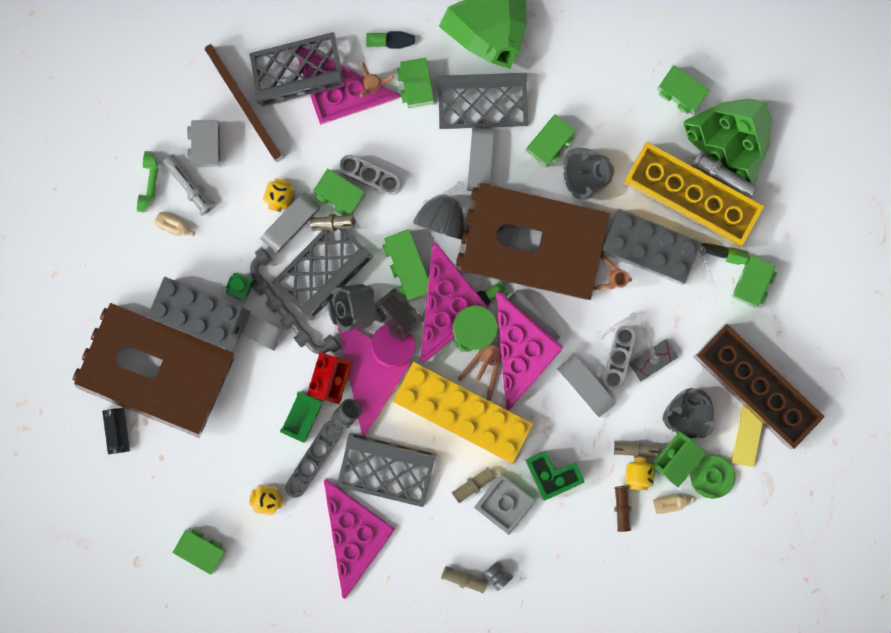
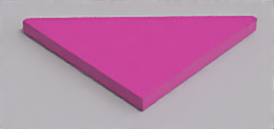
M302 46L297 54L306 59L311 50ZM315 52L309 62L318 67L324 56ZM298 58L299 64L301 66L303 61ZM328 59L322 70L327 73L336 71L335 62ZM307 64L302 72L305 78L312 77L316 69ZM342 65L341 68L346 86L310 95L320 125L401 98L399 93L384 86H381L377 93H370L369 96L360 97V93L365 91L363 84L365 77Z
M437 242L432 244L420 356L422 363L428 361L455 338L452 327L455 317L460 310L471 305L483 306L489 309Z
M499 290L496 293L497 313L501 339V359L503 362L506 410L509 411L561 352L564 346Z
M358 330L339 331L345 360L352 362L349 380L353 398L360 404L362 409L358 420L361 434L365 436L407 371L410 363L407 362L404 366L393 368L381 365L372 355L371 338Z
M325 479L323 482L342 598L345 599L395 528Z

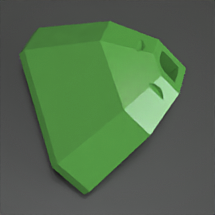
M462 0L448 6L438 26L468 51L490 63L510 69L520 51L526 28V0Z
M750 98L722 102L683 122L688 140L697 149L705 151V155L715 161H721L722 166L749 183L755 184L770 146L772 119L767 102Z

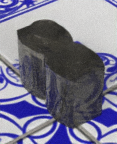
M395 288L375 303V308L379 315L377 321L387 325L389 333L395 339L403 342L423 325L424 319L420 313Z

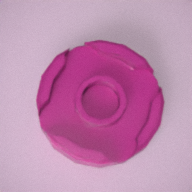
M387 324L381 326L375 331L371 340L372 355L379 364L386 367L404 366L410 361L415 351L414 338L401 325Z

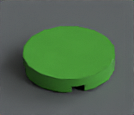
M471 305L464 307L457 313L452 330L455 339L460 345L467 349L479 350L486 348L493 342L498 326L496 318L490 310L483 306Z
M714 454L706 455L691 472V484L695 491L705 498H721L728 494L734 486L735 472L731 463L724 457Z

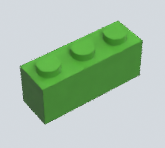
M406 229L384 238L385 244L382 247L386 257L391 256L393 264L390 265L394 278L399 277L402 284L398 286L402 299L407 297L408 302L427 295L429 279L410 230Z

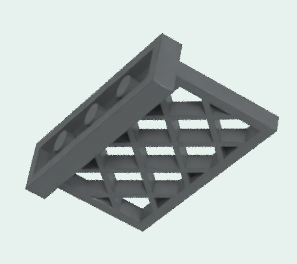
M334 32L249 53L256 89L255 99L262 107L346 86ZM331 40L332 46L327 54L318 49L323 41ZM307 45L312 50L304 59L297 53L302 46ZM282 51L291 53L285 64L276 60ZM316 51L325 56L318 67L309 62ZM266 56L270 60L265 68L261 69L257 66L256 58ZM294 57L303 61L297 72L288 67ZM328 59L335 62L336 71L327 73L322 70ZM274 62L282 66L276 78L267 73ZM307 64L316 69L312 77L309 78L301 75ZM286 70L295 74L289 83L280 81ZM265 75L274 80L269 88L261 89L260 82Z
M527 73L438 76L439 129L528 126ZM514 86H522V96L515 102L507 92ZM487 87L483 92L478 89ZM491 87H497L503 93L494 103L485 95ZM500 87H508V89L504 92ZM457 88H465L461 93L456 90ZM468 88H475L481 94L472 104L463 96ZM443 89H453L458 94L450 105L443 99ZM482 96L492 104L484 114L474 107ZM504 96L514 103L506 114L496 106ZM460 97L470 105L462 115L452 107ZM521 100H523V109L518 105ZM443 102L448 106L444 111ZM517 106L523 112V122H513L507 115ZM493 107L503 115L497 123H492L485 117ZM471 108L481 115L476 123H469L463 118ZM449 109L459 116L454 124H444L443 115ZM484 118L488 123L479 122ZM505 118H507L510 122H502V121H503ZM462 119L466 124L457 123Z
M338 229L340 230V240L328 241L330 230H322L272 281L311 321L328 304V300H332L333 294H330L334 288L346 286L373 258L371 253L345 229ZM328 244H340V256H328ZM344 244H354L358 248L353 255L344 256ZM316 245H325V256L313 257V248ZM340 259V268L337 271H328V260ZM309 260V272H297L298 263ZM313 260H325V272H313ZM325 275V284L322 287H313V276ZM286 276H294V288H284L280 282ZM297 276H309V288H297ZM309 291V300L302 306L297 301V292Z
M349 433L337 487L424 507L436 453ZM350 449L359 451L364 459L353 465L348 457ZM375 455L381 456L385 462L383 466L376 470L368 460ZM366 461L372 472L361 478L355 467ZM395 461H402L407 469L396 475L390 465ZM418 466L428 468L427 475L418 481L412 470ZM388 467L393 478L383 483L377 472ZM350 470H353L358 478V481L353 484L343 482L344 474ZM409 472L415 483L404 488L399 477ZM372 475L376 477L380 484L375 489L367 488L364 480ZM394 480H396L402 490L395 495L390 494L385 487ZM425 481L424 488L420 484ZM418 486L422 492L421 500L411 499L407 491Z

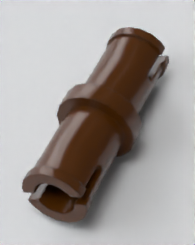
M629 486L614 487L616 498L614 512H617L618 532L632 531L630 523L632 506H629Z

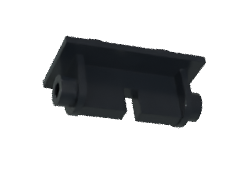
M125 409L102 410L108 455L130 452Z

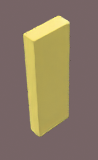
M742 405L731 463L754 467L762 423L744 405Z

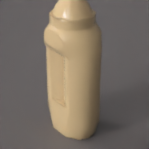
M159 212L155 225L158 228L177 236H195V231H191L182 219L166 212Z
M681 494L657 497L653 500L655 513L665 514L680 511L689 505L691 501L695 502L696 498L694 496L690 498Z

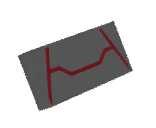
M667 339L629 362V365L641 382L677 359L678 356Z

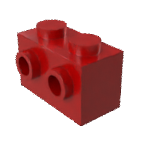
M319 352L307 395L340 405L352 362Z

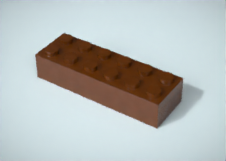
M727 323L693 356L700 365L790 450L795 449L825 417Z

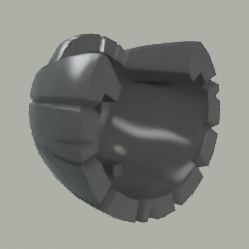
M581 147L568 151V155L564 159L563 165L565 167L563 169L565 171L563 174L569 192H572L573 197L579 200L589 199L610 184L614 175V166L607 156L595 150Z
M444 194L438 195L422 206L416 214L413 224L431 229V231L440 234L444 233L446 236L461 239L464 231L463 211L459 202L454 197Z
M688 388L681 391L670 401L663 413L662 420L669 430L672 429V432H676V434L680 431L689 438L707 437L713 433L715 428V413L712 401L701 388Z

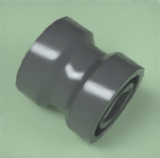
M353 399L344 400L333 412L334 423L340 428H349L361 416L362 409L360 404Z
M499 560L483 573L484 578L493 583V588L497 592L514 577L510 572H506L503 569V564Z

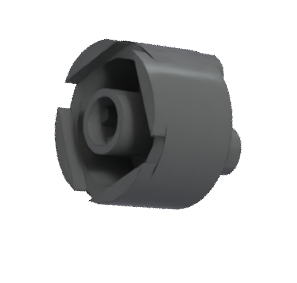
M355 284L334 288L330 294H333L332 300H328V311L334 325L338 324L341 328L338 329L339 331L347 332L368 328L374 321H377L379 315L375 308L374 291L371 286Z

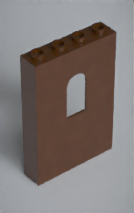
M478 183L477 187H473L470 200H474L472 209H468L466 215V222H469L467 231H463L461 244H464L462 253L459 252L456 259L459 271L578 299L591 300L610 213L484 183ZM504 224H511L541 231L542 235L538 253L501 245L497 240V230Z
M110 303L108 308L104 307L100 315L102 322L99 328H95L91 335L93 342L90 348H86L81 360L84 362L81 368H77L72 380L75 381V388L200 439L235 359V354L113 303ZM124 347H132L163 360L155 379L152 380L121 367L116 361L118 351Z

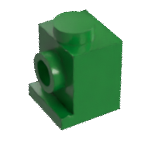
M233 273V276H230L227 282L226 293L247 301L255 281L239 273Z

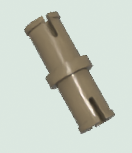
M329 214L328 217H311L310 227L312 231L330 230L331 232H335L338 229H354L356 227V219H352L355 218L354 214L343 216Z
M636 440L634 443L614 441V455L634 456V458H638V456L658 458L659 444L639 443Z
M487 467L475 477H469L466 483L451 493L460 504L473 493H479L480 488L496 479L490 468Z
M446 565L441 575L442 580L458 584L460 588L464 589L466 587L482 594L488 580L470 575L468 571L461 572Z

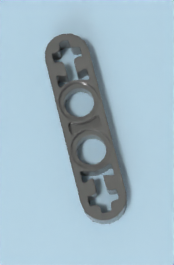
M329 421L323 425L285 485V490L289 496L297 498L305 493L341 437L342 428L338 427L334 421ZM335 425L338 434L337 436L332 435L329 441L333 443L329 446L326 441L319 438L321 435L325 438L328 434L326 428ZM318 443L324 444L326 447V453L323 456H316L314 454V446ZM306 462H310L314 466V471L311 475L302 473L301 467ZM298 472L302 478L308 479V482L302 481L299 485L302 489L301 492L296 491L293 494L290 484H295L299 478L295 477Z

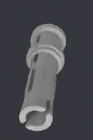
M703 150L692 165V167L699 168L707 173L708 176L717 178L750 199L758 189L757 186L722 166L721 161H715L705 155Z
M174 154L168 156L163 161V164L188 193L187 199L190 202L193 201L200 210L199 214L201 216L209 213L215 208L217 203L211 201L204 192L205 188L196 184Z

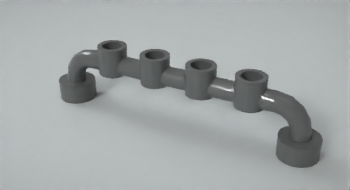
M260 247L254 252L256 257L250 265V274L256 282L252 285L255 291L260 296L265 293L269 299L266 302L267 306L273 313L279 311L283 316L280 322L287 330L291 328L297 335L293 338L301 348L306 345L315 354H319V352L327 353L329 351L337 352L341 346L331 334L323 339L324 345L319 346L315 344L308 332L303 329L296 317L285 306L282 299L273 291L267 280L262 277L259 272V266L261 264L266 266L273 260L266 250Z

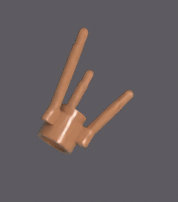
M361 61L360 65L365 75L363 82L365 91L360 93V97L369 96L370 93H377L381 86H386L388 82L394 79V75L381 80L376 74H370L365 63Z
M601 253L600 258L612 270L608 276L609 283L594 286L593 290L614 289L615 286L622 288L629 282H632V278L629 277L625 270L619 269L617 265Z
M491 344L486 348L479 349L477 355L458 377V380L461 381L481 357V361L484 363L476 377V380L480 381L487 366H492L494 363L487 395L488 401L491 400L499 364L502 360L500 357L501 350Z

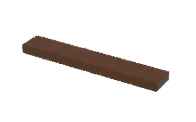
M210 43L204 47L205 52L274 161L282 160L281 153Z

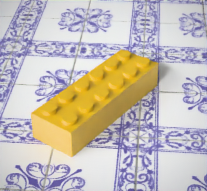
M648 142L642 147L623 182L626 186L739 248L743 246L764 208L763 205Z
M415 362L412 363L393 400L394 403L513 464L533 425L529 421Z

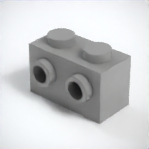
M191 120V126H187V138L191 140V148L187 150L188 162H191L193 167H220V122L218 120Z

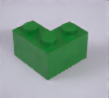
M546 450L524 459L543 501L585 483L576 462L554 470Z

